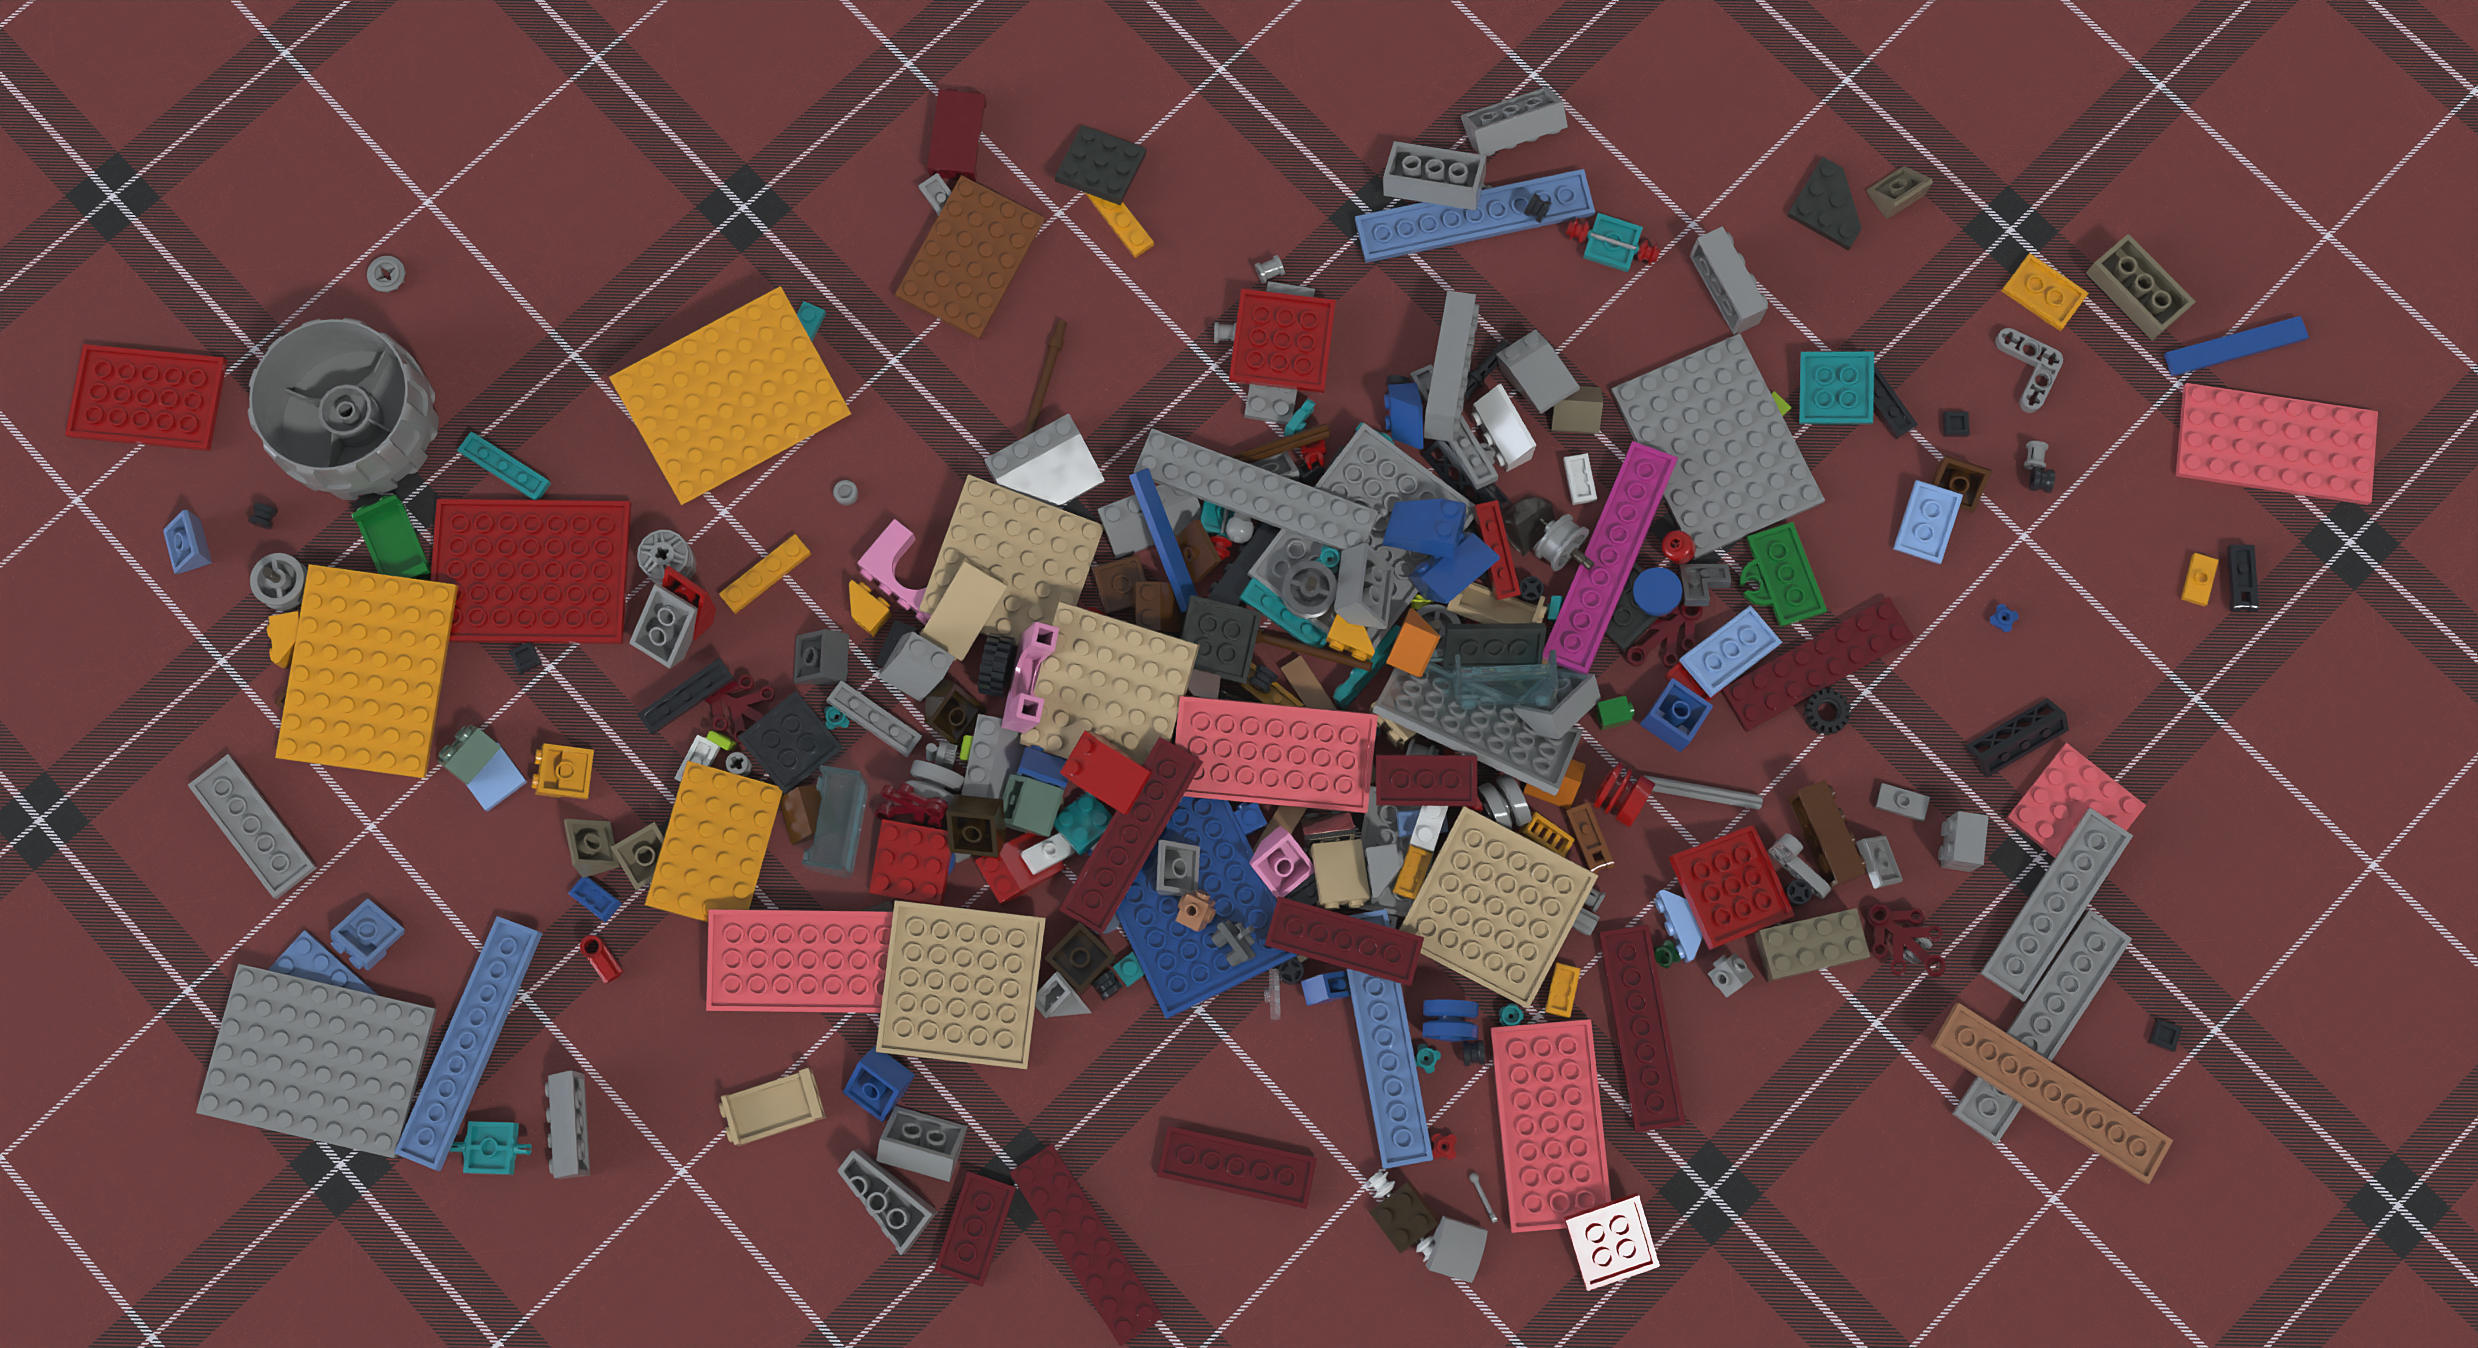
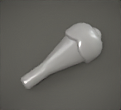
M1237 512L1234 513L1226 525V534L1231 541L1244 543L1252 537L1254 526L1251 522V517Z

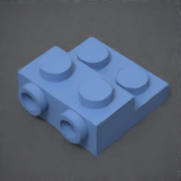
M367 898L330 932L331 945L338 953L342 954L345 951L350 955L349 960L356 968L361 969L364 967L369 971L387 954L386 950L405 933V929Z

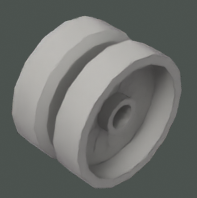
M914 760L910 773L917 780L906 781V784L914 788L913 793L926 798L940 797L949 806L954 797L950 792L961 791L965 778L942 766Z
M1505 773L1495 779V787L1489 782L1477 787V796L1487 818L1512 830V822L1517 826H1522L1532 821L1531 813L1522 791L1511 775Z

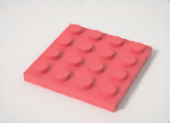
M2066 743L2005 819L2055 858L2088 808L2095 810L2127 831L2146 805Z

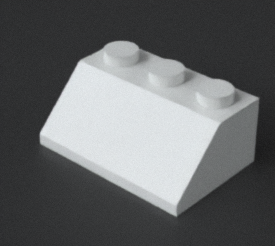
M1499 384L1473 404L1470 415L1473 423L1482 429L1484 442L1488 443L1496 452L1494 456L1496 463L1499 467L1503 466L1505 471L1508 472L1532 459L1536 443L1503 386Z

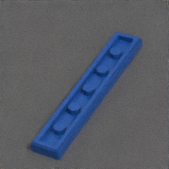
M2301 316L2166 352L2164 357L2173 377L2305 341L2309 336Z
M1146 468L1129 475L1180 611L1185 612L1189 596H1197L1150 470Z

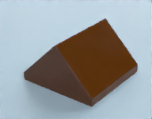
M1945 455L1936 465L1931 485L1962 494L1963 498L1959 508L1974 513L1992 470Z
M826 784L800 786L781 797L780 806L792 846L840 831Z

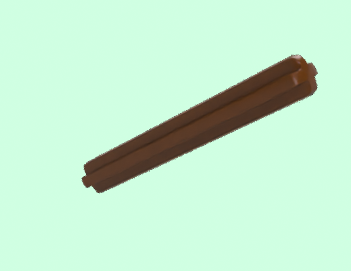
M1322 424L1229 455V457L1250 464L1328 438L1330 431L1327 424Z

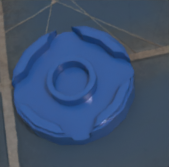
M1655 567L1647 569L1638 576L1634 583L1633 596L1635 603L1648 615L1662 616L1669 614L1681 602V581L1675 573L1666 568Z

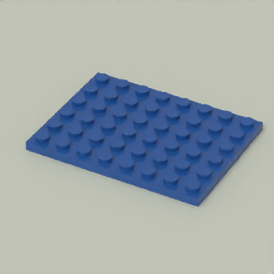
M1183 796L1182 801L1176 807L1116 911L1166 1019L1299 956L1265 946L1277 900L1249 864L1254 853L1228 800ZM1159 840L1200 847L1198 890L1210 894V898L1216 901L1213 908L1216 909V913L1210 923L1207 922L1205 929L1197 932L1175 921L1180 911L1178 904L1182 896L1158 894L1156 887ZM1091 849L1087 851L1089 856L1093 852ZM1231 920L1234 926L1241 922L1245 928L1251 925L1255 928V931L1251 934L1255 943L1250 946L1257 955L1254 959L1234 967L1230 965L1226 955L1233 950L1231 945L1227 943L1219 948L1211 939L1218 930L1216 926L1222 921Z

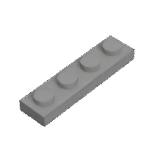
M842 680L827 698V703L906 757L910 755L922 738V735Z

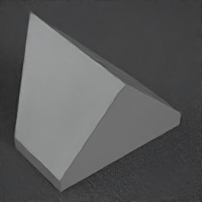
M1058 971L1036 993L1035 1007L1045 1019L1055 1016L1092 1013Z

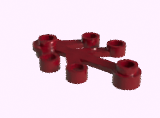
M1682 601L1680 605L1669 613L1677 615L1671 621L1656 620L1648 629L1659 631L1642 646L1631 647L1626 654L1627 662L1634 667L1641 666L1645 662L1647 654L1667 638L1666 654L1662 659V663L1667 668H1673L1678 662V656L1676 655L1677 628L1685 622V638L1682 640L1680 647L1683 652L1688 653L1696 647L1694 639L1695 622L1702 616V606H1684V601ZM1686 608H1692L1694 614L1688 615ZM1690 641L1692 648H1686L1684 642ZM1632 654H1638L1640 660L1634 661L1631 657ZM1666 657H1673L1674 663L1669 664L1666 661Z
M742 675L739 680L730 682L718 690L715 695L704 700L712 706L714 715L713 727L718 732H725L729 727V722L724 718L721 703L730 707L735 727L734 739L739 744H742V742L738 740V734L746 730L742 714L755 722L764 716L748 705L763 701L771 702L775 698V691L769 686L761 688L760 692L738 698L728 695V693L740 689L751 690L755 682L750 675ZM745 679L751 680L749 686H743L742 683ZM765 691H771L772 694L769 698L763 697ZM719 721H725L723 728H717Z
M901 783L898 790L891 785H884L880 795L887 800L902 805H894L889 801L880 803L874 813L880 821L882 819L893 821L897 814L914 813L911 824L926 827L927 823L937 829L942 827L945 822L943 816L946 815L948 808L947 802L940 797L926 798L913 793L914 788L906 783ZM925 812L930 816L929 820L925 817Z
M1875 904L1868 909L1867 920L1871 926L1875 927V944L1872 947L1875 958L1883 959L1888 955V948L1884 944L1885 929L1893 935L1891 971L1894 975L1902 976L1906 972L1903 945L1925 964V971L1928 975L1939 977L1945 972L1946 965L1944 959L1939 955L1928 954L1912 939L1928 938L1931 942H1938L1942 939V929L1939 926L1900 928L1893 922L1909 921L1913 925H1920L1924 920L1923 912L1920 909L1891 911L1884 904ZM1883 914L1885 917L1882 920H1877L1875 916ZM1919 914L1921 917L1918 920H1913L1911 916ZM1936 930L1939 932V935L1932 937L1930 932ZM1878 947L1885 949L1882 954L1876 953L1875 950ZM1897 964H1901L1903 966V969L1901 971H1896L1894 969V966ZM1933 964H1937L1940 966V969L1933 971L1930 967Z

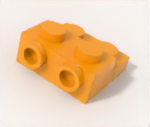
M544 743L541 746V750L537 749L534 763L539 764L538 774H533L531 788L536 789L535 795L587 800L594 750Z

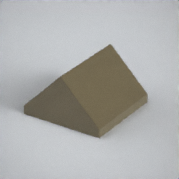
M1903 166L1866 191L1884 217L1889 219L1925 196L1933 181L1932 178Z
M1579 386L1580 389L1554 405L1552 407L1551 431L1599 434L1603 408L1601 387Z
M564 820L572 864L582 878L619 867V861L610 848L615 845L610 821Z
M655 822L610 847L635 890L652 881L665 836Z

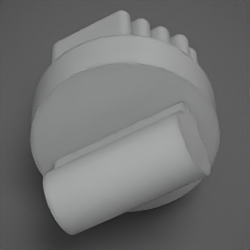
M942 740L939 747L930 743L926 746V759L928 761L936 760V765L953 769L957 745L949 744V742Z

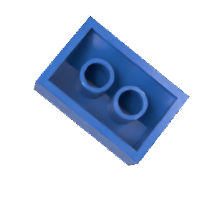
M1462 531L1454 560L1432 556L1427 561L1418 564L1415 567V571L1409 577L1423 599L1448 604L1496 563L1500 557L1474 533Z

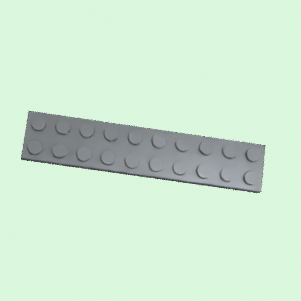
M1151 429L1134 469V473L1149 468L1153 481L1340 551L1365 542L1367 543L1378 516V511L1155 429Z
M2087 910L2006 1033L2051 1062L2132 938L2092 910ZM1977 1076L1952 1115L1993 1144H1997L2022 1105Z

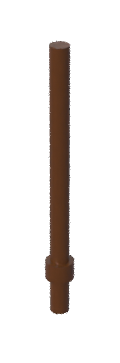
M1058 320L1054 336L1050 338L1048 344L1050 349L1022 438L1032 434L1035 430L1058 352L1062 350L1064 344L1062 339L1067 322L1063 320Z
M1258 629L1256 644L1262 642L1366 671H1371L1373 662L1362 661L1352 656L1263 633V630Z

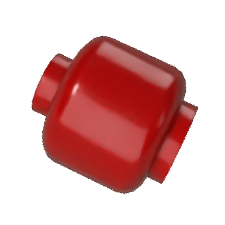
M1671 531L1663 539L1662 552L1673 563L1684 564L1694 557L1696 543L1684 531Z

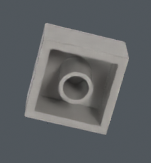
M1958 811L1947 818L1946 821H1943L1941 836H1944L1943 846H1940L1938 852L1941 868L1972 872L1984 865L1989 816Z

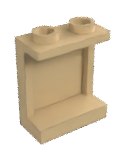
M1361 839L1312 844L1308 849L1309 859H1313L1319 897V900L1316 902L1317 907H1324L1325 910L1331 911L1339 909L1340 905H1349V908L1364 906V903L1370 898Z

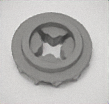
M382 256L370 264L367 271V279L369 284L378 292L389 293V291L394 289L398 290V286L401 283H405L404 276L406 271L403 264L397 258ZM383 268L385 271L387 270V272H391L390 276L392 280L389 281L386 278H383Z

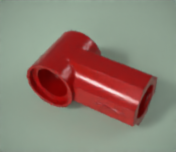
M588 935L581 940V953L587 957L605 984L621 976L624 970L608 949L604 939ZM592 941H597L599 949L596 953L591 954L588 946Z

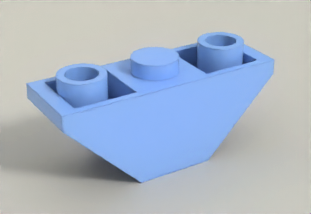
M1661 890L1655 894L1657 898L1654 899L1656 908L1659 913L1663 912L1667 921L1664 923L1669 936L1674 937L1677 944L1674 948L1686 964L1694 959L1703 935L1687 899L1666 890Z

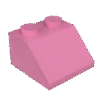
M1281 826L1260 842L1249 863L1276 899H1278V896L1284 898L1315 872L1314 864L1291 834Z

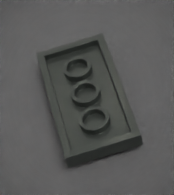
M1545 623L1447 624L1443 669H1541L1546 635Z

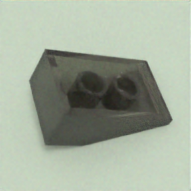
M1333 810L1329 811V815L1319 816V813H1309L1304 815L1305 818L1300 819L1304 852L1308 851L1312 844L1355 839L1356 832L1350 812L1344 813V811Z

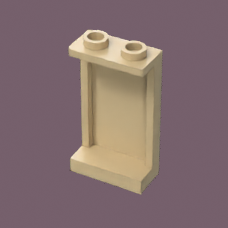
M964 558L958 572L927 624L920 632V636L955 657L954 661L956 659L963 661L1005 591L1007 582L969 559Z
M1472 582L1449 602L1446 610L1482 624L1542 623L1547 607L1543 606L1546 598L1543 596L1540 597L1537 605L1514 597L1495 601L1493 589Z
M810 1068L741 1092L721 1096L722 1103H719L721 1115L723 1118H727L729 1125L726 1128L728 1140L736 1146L754 1142L826 1118L814 1073Z

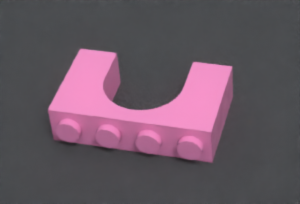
M894 519L857 562L861 569L859 573L870 582L874 579L880 584L878 588L887 596L893 594L898 598L896 602L906 611L912 609L917 613L915 617L926 625L931 615L918 611L926 588L920 590L907 589L900 585L895 578V568L899 559L916 539L910 530Z
M1034 622L1021 634L1001 728L1025 734L1040 723L1045 699L1035 697L1033 692L1042 661L1046 660L1055 651L1059 632L1058 627Z

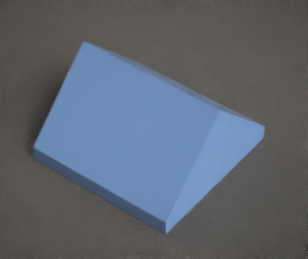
M182 510L163 529L174 574L187 572L212 563L201 519L188 510Z

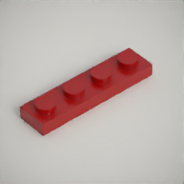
M1498 500L1472 506L1480 539L1500 557L1488 569L1495 601L1521 595Z

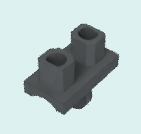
M1228 920L1226 922L1222 921L1216 926L1218 930L1211 939L1219 948L1227 943L1231 945L1233 950L1226 955V959L1232 967L1250 961L1257 956L1250 947L1255 943L1251 936L1255 931L1252 925L1245 928L1239 922L1234 926L1231 920Z

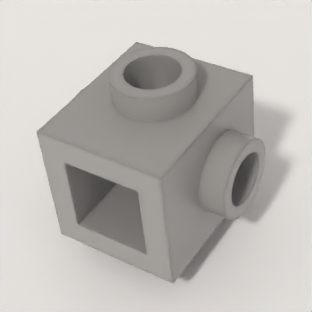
M1736 953L1729 958L1725 955L1720 957L1713 963L1715 968L1708 973L1714 985L1722 991L1726 998L1754 977L1747 968L1746 963Z

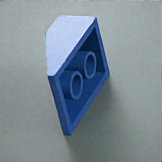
M1442 498L1395 502L1383 539V545L1454 560L1466 521V503Z

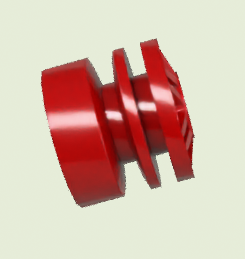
M1618 762L1602 781L1596 792L1595 802L1592 807L1598 810L1603 801L1607 802L1608 804L1603 813L1607 815L1613 807H1616L1618 812L1615 820L1630 828L1651 794L1655 783L1642 775L1634 783L1630 782L1633 770L1629 768L1624 777L1620 776L1619 774L1624 765Z

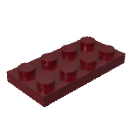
M1376 755V805L1477 806V755Z
M967 1172L934 1271L981 1287L984 1286L1017 1189L1016 1187Z

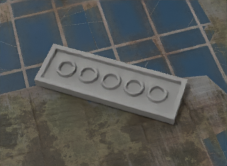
M1268 281L1266 292L1314 297L1315 289ZM1250 384L1244 418L1287 425L1293 417L1297 390Z
M227 754L188 784L189 788L273 898L278 899L317 869L313 861L231 755Z

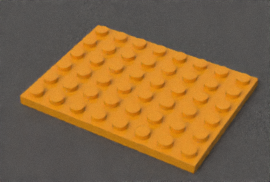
M781 286L609 377L681 505L851 415L849 408Z
M309 564L275 758L426 779L458 586Z

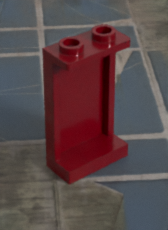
M952 88L938 90L927 165L930 177L938 173L942 179L959 180L962 175L976 182V164L984 108L987 107L985 94H981L978 91L959 92Z

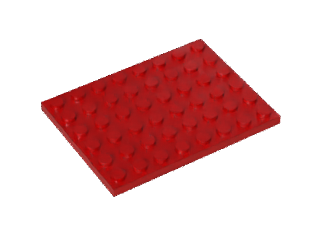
M437 499L430 581L458 586L449 642L623 644L632 503L630 501Z

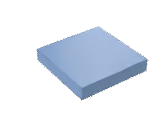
M501 746L467 787L484 810L488 812L528 781Z

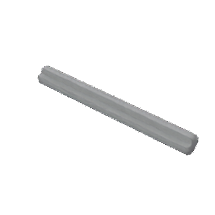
M1644 775V777L1655 783L1652 790L1655 792L1752 809H1760L1763 804V797L1761 795Z

